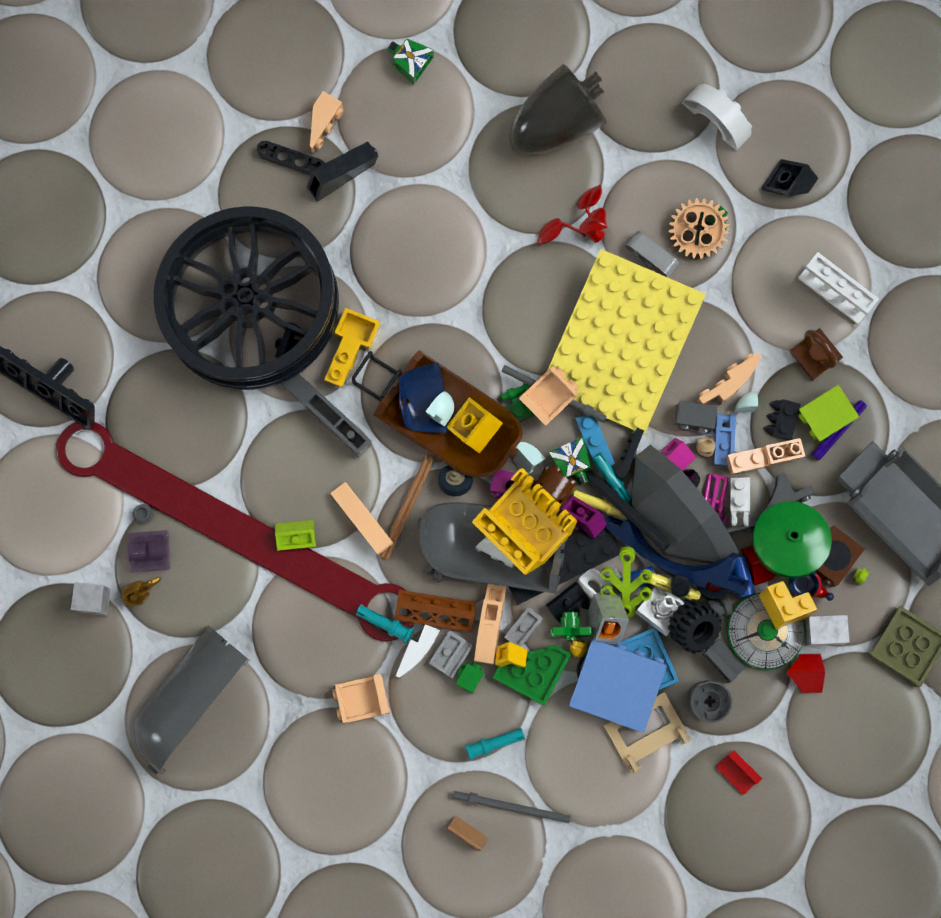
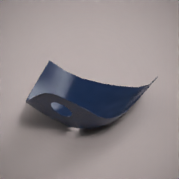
M438 362L412 369L400 377L399 403L404 424L408 429L446 433L447 424L443 427L426 413V410L435 398L444 392ZM406 398L409 399L408 405H406Z

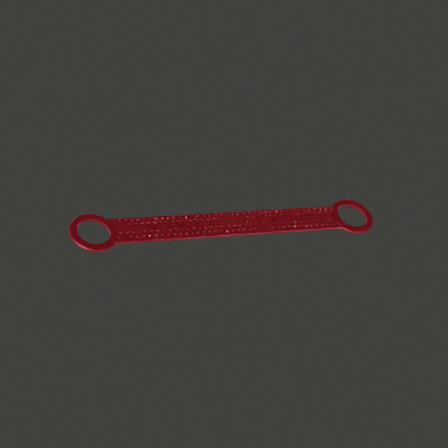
M75 422L64 429L59 436L56 445L57 458L61 466L70 474L78 477L96 476L358 618L361 627L370 637L387 642L399 639L395 636H389L388 632H381L375 629L370 622L356 616V613L361 604L368 608L370 601L375 596L381 593L398 595L399 590L406 591L404 588L391 583L376 585L310 548L277 551L275 529L114 443L108 430L95 422L91 430L98 433L103 439L104 454L100 461L91 467H77L68 460L66 455V444L69 438L80 430L89 429ZM407 609V615L412 613L409 609ZM404 622L403 626L410 629L414 623Z

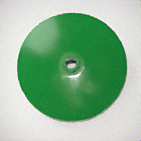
M787 501L777 503L761 514L753 530L752 542L756 556L769 571L786 578H801L814 573L824 564L831 550L832 537L826 520L818 511L804 503Z

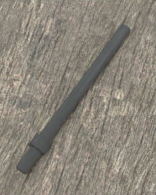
M506 365L502 368L501 372L529 386L536 382V380ZM574 399L568 404L583 412L582 415L588 418L591 416L604 423L607 417L594 410V407L588 404L586 406Z
M455 791L453 799L466 801L471 805L480 804L555 821L570 822V815L481 797L477 793L470 792V794Z

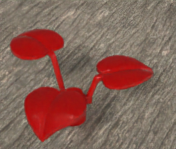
M598 185L587 190L579 198L577 207L580 210L585 208L588 214V218L581 223L579 229L561 222L560 218H555L546 223L541 229L537 240L538 246L551 242L558 237L563 226L582 234L583 237L588 236L594 243L601 241L605 235L602 229L607 228L606 211L604 208H598L590 212L589 209L599 201L602 195V186Z

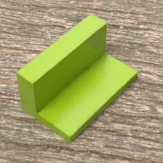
M314 520L276 523L277 551L316 547Z

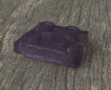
M168 530L129 533L127 551L130 572L170 569Z

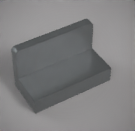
M718 639L703 653L707 660L729 683L735 680L737 675L746 668L721 639Z

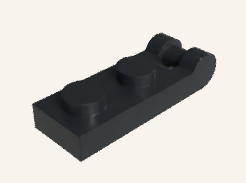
M637 428L635 432L631 431L627 441L630 443L628 450L624 449L620 458L623 460L622 466L618 467L615 471L620 481L626 477L644 430Z

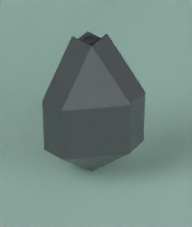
M651 444L634 458L631 507L670 541V546L664 551L657 546L664 556L712 564L727 557L732 552L739 553L717 512L678 466Z

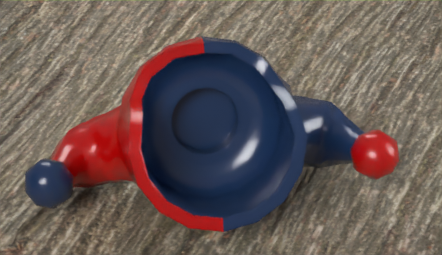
M815 572L801 578H789V589L794 596L809 592L811 597L826 598L828 601L834 599L833 593H828L821 586L820 577Z

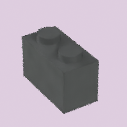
M679 401L675 426L679 427V430L682 431L695 429L698 430V433L709 434V432H713L715 429L718 406Z

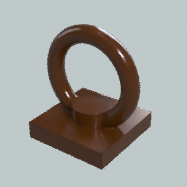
M820 328L816 331H806L804 340L789 351L812 381L829 368H835L837 362L843 358Z

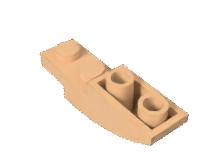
M751 353L743 358L744 362L741 364L734 363L728 367V372L725 374L727 381L723 379L716 383V388L711 391L708 388L701 392L697 403L708 404L717 398L719 403L722 404L731 398L745 384L755 370L761 357L760 353L756 355Z
M799 438L766 445L762 448L729 454L726 456V460L732 475L779 465L806 456L801 439Z
M487 585L474 662L494 665L507 592L506 586Z

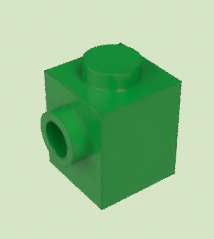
M474 662L471 665L467 663L465 667L461 666L456 675L459 677L456 685L473 694L484 675V672L481 671L483 667Z

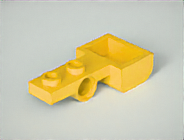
M345 308L334 333L336 337L342 340L324 379L325 382L343 388L347 376L355 364L360 347L371 350L381 326L380 321Z

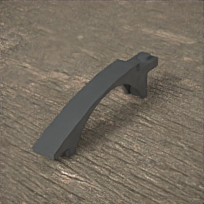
M783 472L775 478L774 490L767 506L755 519L749 522V526L741 525L727 529L729 534L752 529L755 527L761 514L769 507L787 501H800V503L810 500V495L815 491L812 485L794 493Z

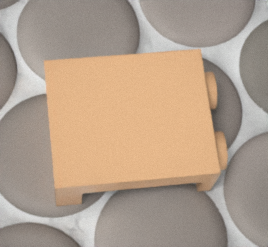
M551 366L519 398L545 426L579 394L577 391L579 389L578 385L573 380L568 381L564 377L566 373L559 366L556 368Z
M381 674L346 683L335 684L336 689H332L334 700L339 702L340 708L336 709L338 719L342 720L343 723L390 713Z

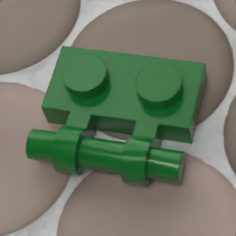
M522 383V386L515 389L510 388L506 393L501 394L503 402L508 399L511 400L512 404L506 406V408L519 422L535 416L521 400L518 401L516 396L525 393L531 387L525 383Z

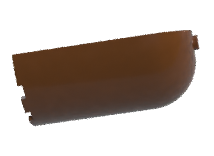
M419 350L410 359L401 376L407 371L436 363V361ZM439 364L444 391L452 397L454 402V412L447 425L469 397L503 423L480 454L449 429H447L446 433L420 432L408 429L404 424L400 409L399 383L396 387L393 386L381 400L374 413L375 417L464 475L471 477L493 475L505 465L509 458L513 460L519 451L516 447L522 439L523 431L517 418L502 404L441 364ZM406 398V405H408L409 399Z

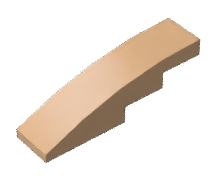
M346 482L330 493L377 555L393 544Z

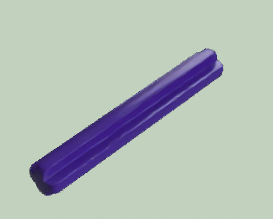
M859 400L853 406L858 415L867 407L862 400ZM853 422L824 439L814 450L812 456L819 461Z

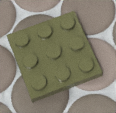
M899 606L869 655L913 684L921 687L941 654V631L904 607Z

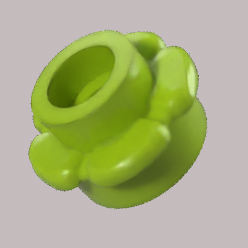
M866 567L863 570L858 568L853 576L856 579L854 583L863 584L870 572L865 570Z

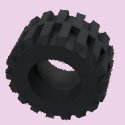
M692 599L690 602H684V605H680L678 610L674 611L668 626L671 639L687 652L696 654L697 652H703L704 649H709V646L715 643L722 629L720 626L722 620L720 615L701 600L696 601Z

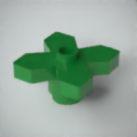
M577 612L563 613L561 627H552L550 630V638H565V641H576L577 638H589L591 636V627H580V617H578Z

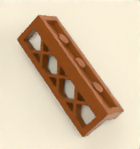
M399 590L394 620L471 632L476 602ZM400 608L409 609L412 612L409 615L399 614ZM428 612L431 616L422 618L419 614ZM447 615L450 619L441 621L438 617ZM466 618L469 619L468 625L460 624L457 620Z

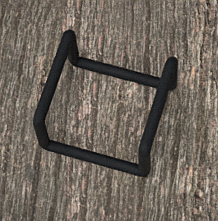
M369 351L352 376V383L381 402L397 377L401 376L402 371L401 369L396 371L374 357L373 352ZM369 357L395 374L381 396L356 382L355 379Z

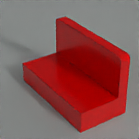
M731 750L716 766V769L742 795H745L755 784L762 780L759 774L735 750Z

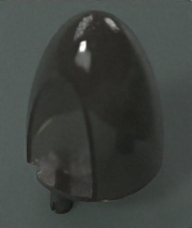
M562 64L531 93L518 111L512 123L509 136L513 150L526 156L552 153L584 139L607 123L606 119L593 101L604 93L599 85L602 79L598 76V73L595 71L582 82L577 79L565 64Z

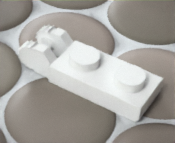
M750 477L731 478L730 512L732 515V526L737 524V515H744L743 524L744 526H749Z

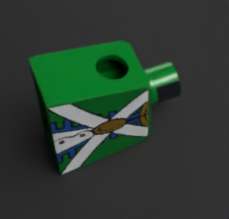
M406 39L401 46L392 41L387 51L394 55L392 58L393 66L414 85L434 58L433 49L410 39Z
M583 437L549 452L566 478L574 476L578 486L589 482L585 471L591 469L592 466L586 441Z

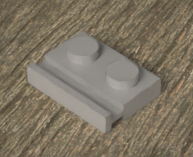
M449 631L429 664L453 679L474 645Z

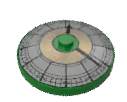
M756 593L742 599L733 608V614L729 615L727 622V640L733 653L747 666L758 670L778 669L790 663L800 652L805 639L804 621L800 620L776 630L759 597L760 593Z

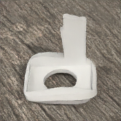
M593 568L584 573L578 580L581 588L591 599L594 594H601L602 586H613L609 580L602 579L601 573ZM615 568L613 573L620 579L622 574H620L618 568ZM589 581H594L599 585V593H596L588 585ZM608 589L603 590L605 593H610Z

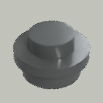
M140 504L133 510V517L138 523H147L152 518L153 512L148 505Z

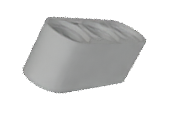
M637 231L625 245L630 253L656 273L669 278L680 265L676 258L640 231Z

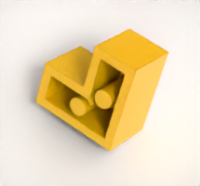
M784 581L766 587L759 594L776 630L808 618L817 610L809 592L792 598Z

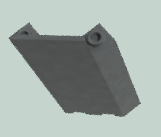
M872 441L836 479L851 493L848 505L930 586L941 578V485L903 446L897 451L894 449L886 455Z

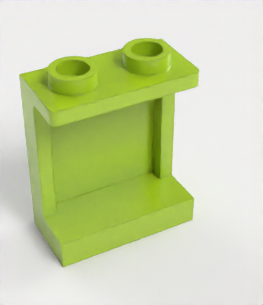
M839 385L800 408L801 414L798 415L804 425L808 423L811 427L809 433L814 441L818 439L820 442L860 418Z

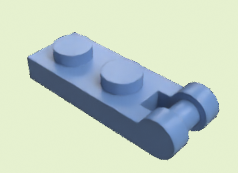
M717 413L713 465L728 467L726 456L734 454L736 414L727 416L723 415V413ZM722 423H729V428L722 427Z

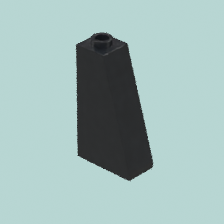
M367 141L317 167L311 173L307 185L308 190L317 202L374 166L378 158L377 150Z

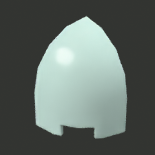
M442 392L426 410L427 415L444 427L454 412L453 399L447 392Z
M749 392L743 395L737 402L734 412H754L758 407L757 392Z
M520 442L516 447L519 451L513 460L519 469L523 468L530 474L533 472V468L541 464L546 458L533 445Z

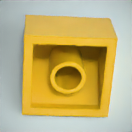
M469 397L447 425V429L480 454L503 423Z

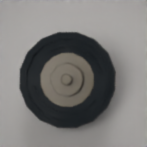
M449 465L445 466L438 476L439 487L442 492L453 497L466 494L473 484L471 476L464 475Z

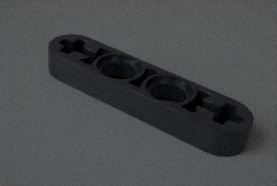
M261 141L257 145V152L260 158L310 176L315 169L312 166L317 167L318 164H325L319 158L270 141ZM266 146H268V149L271 152L266 151L265 154H263L262 148L265 149ZM280 152H286L288 154V158L286 160H280L278 159V154ZM298 158H303L306 161L301 167L295 164Z

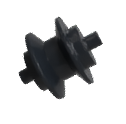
M683 575L675 576L671 580L672 594L677 597L688 595L690 592L689 579Z

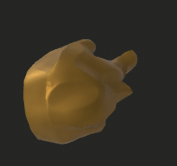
M159 576L147 582L139 580L127 584L121 591L122 601L128 606L143 604L150 596V593L145 592L159 583L161 577Z

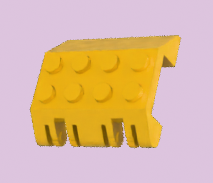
M521 468L511 478V480L515 481L513 485L490 510L484 508L472 523L524 575H527L543 565L572 534L577 520L572 515H569L567 510H563L557 516L561 504L544 488L542 489L540 484H536L530 490L534 478Z

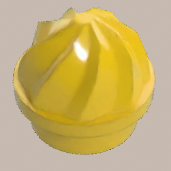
M577 638L576 641L571 642L569 645L570 653L576 658L582 657L589 650L587 647L588 642Z

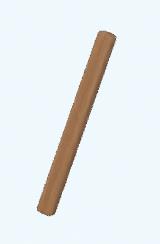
M425 455L388 537L393 544L379 554L380 558L384 560H389L435 461V457L432 455Z

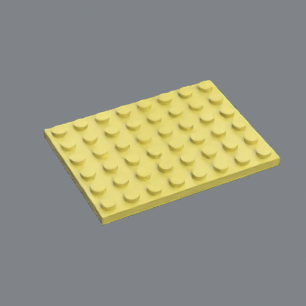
M600 249L549 368L551 366L555 368L559 366L566 373L564 377L568 381L573 380L578 385L579 389L577 391L579 394L574 400L586 406L588 404L594 407V410L606 415L607 419L636 431L637 428L644 430L643 434H645L706 294Z

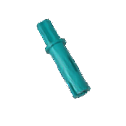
M598 453L592 458V461L596 464L610 487L629 503L631 497L623 486L624 482H621L616 476L615 471L603 453Z

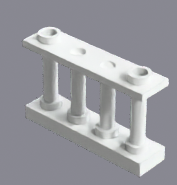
M817 252L798 278L856 324H859L879 300L878 297L819 252Z

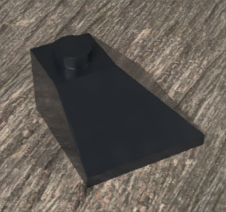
M781 159L761 189L789 197L810 192L818 177L808 164Z

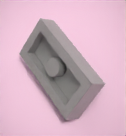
M528 607L504 638L508 642L522 646L542 622L543 618Z

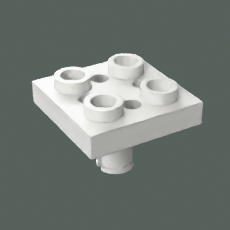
M654 586L651 590V598L647 601L644 600L635 613L663 635L667 636L670 632L668 630L670 625L669 617L672 618L674 611H677L680 605H684V602L671 592Z

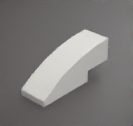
M425 624L419 641L410 640L397 671V678L403 677L421 662L435 643L440 630Z

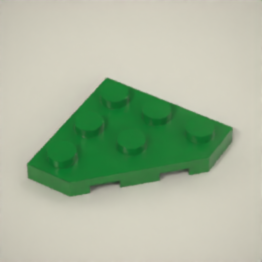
M556 645L527 653L525 667L521 668L514 664H508L503 667L499 666L493 679L545 706L571 653Z

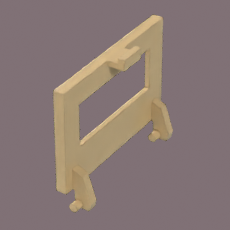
M665 692L656 697L652 710L661 706L670 723L627 747L618 732V729L623 727V725L612 721L604 725L625 766L631 765L632 769L629 770L631 774L641 769V766H636L635 762L680 737L682 738V741H680L681 745L692 740L690 736L688 738L685 736L687 731Z

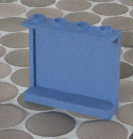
M592 639L569 706L644 733L667 664H664V659L655 656L652 659L645 657L646 653L634 650V653L627 651V646L616 643L613 646L607 644L608 642Z

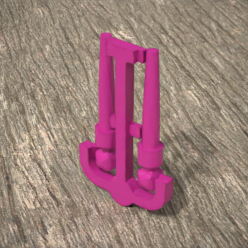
M709 473L703 496L711 503L714 509L715 504H719L716 512H718V516L725 525L728 522L729 515H722L725 510L724 503L728 477ZM711 478L716 479L713 496L708 498ZM723 480L720 500H716L719 482Z

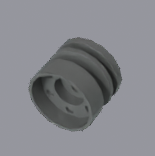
M705 680L692 687L688 695V705L695 717L704 722L715 723L722 721L728 716L732 708V697L724 685L715 681ZM707 696L714 699V702L709 707L708 704L704 703Z

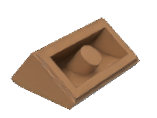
M457 816L454 817L448 826V830L478 851H481L488 839L484 834Z

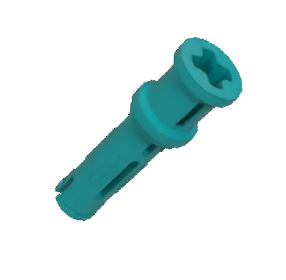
M362 604L357 610L356 616L388 632L389 636H395L403 640L404 644L409 642L414 632L413 628L409 629L401 625L400 621H392Z
M522 728L487 740L482 738L479 742L471 745L467 743L465 748L469 760L472 761L475 757L484 754L486 756L489 755L490 751L525 740Z

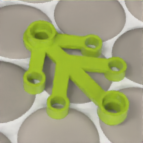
M626 546L620 550L619 559L623 562V582L613 573L610 567L602 569L601 577L604 580H609L622 593V604L624 608L629 609V612H626L628 618H631L635 615L636 606L643 600L647 601L651 598L652 591L648 587H643L640 590V594L630 600V594L643 583L650 582L652 572L645 569L641 572L640 576L631 582V563L635 559V550ZM629 555L630 559H626L623 556ZM607 571L610 573V575L606 576L604 572ZM648 574L649 578H644L643 575ZM610 585L602 586L601 595L618 596L613 592V588ZM608 589L610 593H605L603 590ZM643 592H648L649 595H648V596H644L642 593H643Z

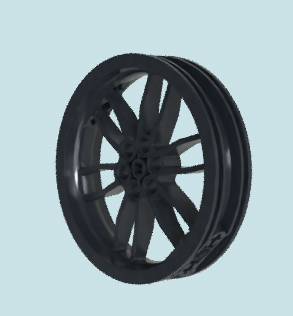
M243 206L224 209L198 220L173 242L163 257L156 275L154 310L157 323L165 340L192 372L202 379L221 387L236 390H257L288 381L304 371L318 358L329 342L336 325L339 311V291L335 274L324 249L316 237L303 224L276 210ZM251 232V253L248 268H240L237 259L235 234ZM257 232L273 233L289 239L295 247L279 256L260 275H257L259 257ZM228 237L229 253L235 274L232 278H227L210 266L194 259L211 244ZM301 256L305 261L306 265L292 274L271 282L274 276L295 257ZM191 266L212 276L220 282L218 288L200 286L181 278L187 267ZM312 271L319 279L320 303L318 311L294 301L273 297V294L296 284ZM244 278H250L248 282L242 283ZM261 285H267L265 289L259 290ZM178 286L203 296L221 300V302L198 312L182 325L176 320L175 295ZM234 288L232 293L226 294L228 289ZM262 303H268L265 308H260ZM235 306L233 311L227 312L229 307ZM275 308L293 310L313 317L315 320L310 329L305 331L283 321L274 314ZM252 313L249 319H244L246 314ZM223 314L211 330L198 340L192 341L188 331L204 321ZM263 318H267L284 330L303 337L287 353L267 363L265 343L259 324ZM234 321H237L235 337L237 366H222L202 357L198 350L218 338ZM247 328H254L257 337L259 365L243 367V344Z

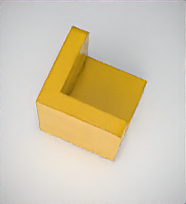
M511 642L499 645L496 649L495 665L503 667L508 664H514L523 668L526 666L527 649Z

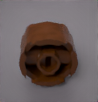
M552 465V467L544 468L531 487L533 488L536 484H540L542 489L544 488L561 504V509L568 498L575 492L577 483L572 478H566L561 474L562 470L559 467Z

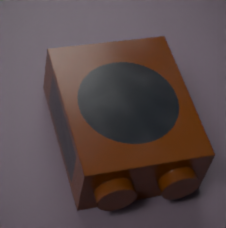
M833 525L830 527L832 537L830 553L824 564L815 571L822 578L821 581L829 587H836L840 584L865 550L864 547Z

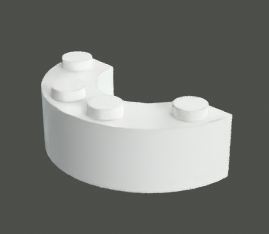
M704 83L699 84L682 101V104L692 113H699L709 118L720 130L722 139L735 151L752 134V125L741 112V106L735 101L732 102L722 89L717 90Z

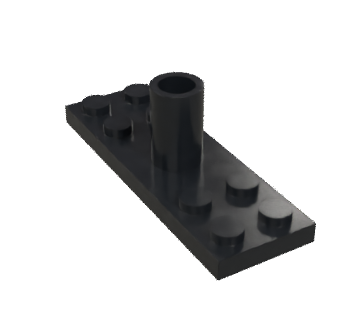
M0 346V374L89 430L95 425V405L90 400L80 397L73 389H68L62 385L74 371V367L69 361L59 358L44 374L31 366L27 360L20 359L11 350Z

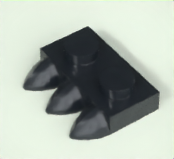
M784 399L770 402V406L778 411V413L773 412L767 415L769 421L775 425L763 427L764 431L776 438L787 441L792 440L801 404Z
M574 582L546 604V607L561 624L563 613L577 612L579 617L580 610L578 606L589 610L590 600L579 583Z

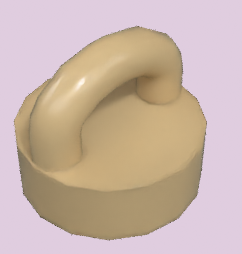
M711 438L698 439L696 442L698 454L703 457L713 456L716 442Z

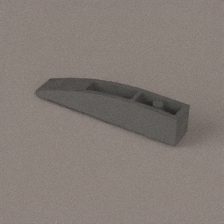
M300 374L281 383L358 458L370 448L372 441Z

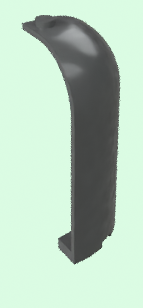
M464 502L442 503L428 508L423 517L419 518L418 529L420 530L422 553L427 562L439 573L456 579L556 594L560 581V576L558 575L564 562L565 554L561 553V551L564 550L565 542L543 565L524 575L516 566L511 568L500 560L492 559L491 555L476 550V546L486 536L472 521L484 508L490 510L493 506Z
M210 626L200 635L137 714L134 724L135 743L143 758L149 763L148 768L155 774L158 772L164 774L166 770L163 767L175 748L240 668L249 662V659L231 644L226 646L225 644L228 641Z

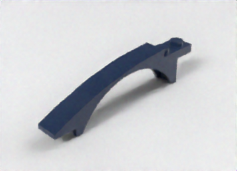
M611 516L605 519L607 523L605 528L628 547L633 548L643 558L675 576L683 575L691 583L703 588L710 582L713 586L727 588L734 594L744 595L749 588L750 581L732 575L738 556L737 553L732 552L720 561L707 565L691 566L676 563L656 552L645 541L639 529L630 520L622 521Z

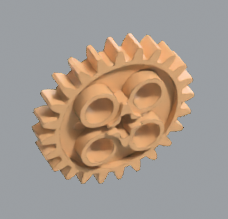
M696 198L693 204L689 199L688 206L682 203V210L675 209L678 215L671 216L675 222L669 223L670 226L674 227V229L669 230V233L674 234L670 238L671 241L677 240L674 247L681 246L679 249L680 253L686 250V257L692 253L693 259L696 258L697 254L703 259L704 254H707L710 258L711 251L717 254V247L723 249L721 242H727L724 235H730V232L725 231L726 228L730 227V224L724 223L729 218L722 217L725 210L718 211L720 208L719 204L713 207V200L706 204V198L702 200V203H699L698 198ZM703 212L704 216L701 225L704 230L700 231L699 243L695 245L697 230L694 228L699 226L700 213ZM690 213L697 215V219L693 223L687 221V216ZM709 216H713L716 219L712 226L705 224V220ZM686 232L693 233L694 237L691 241L683 239ZM704 235L712 236L710 244L702 243Z

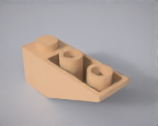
M324 91L313 105L310 149L313 154L322 147L326 134L329 135L334 127L333 123L336 119L339 120L344 112L342 102Z

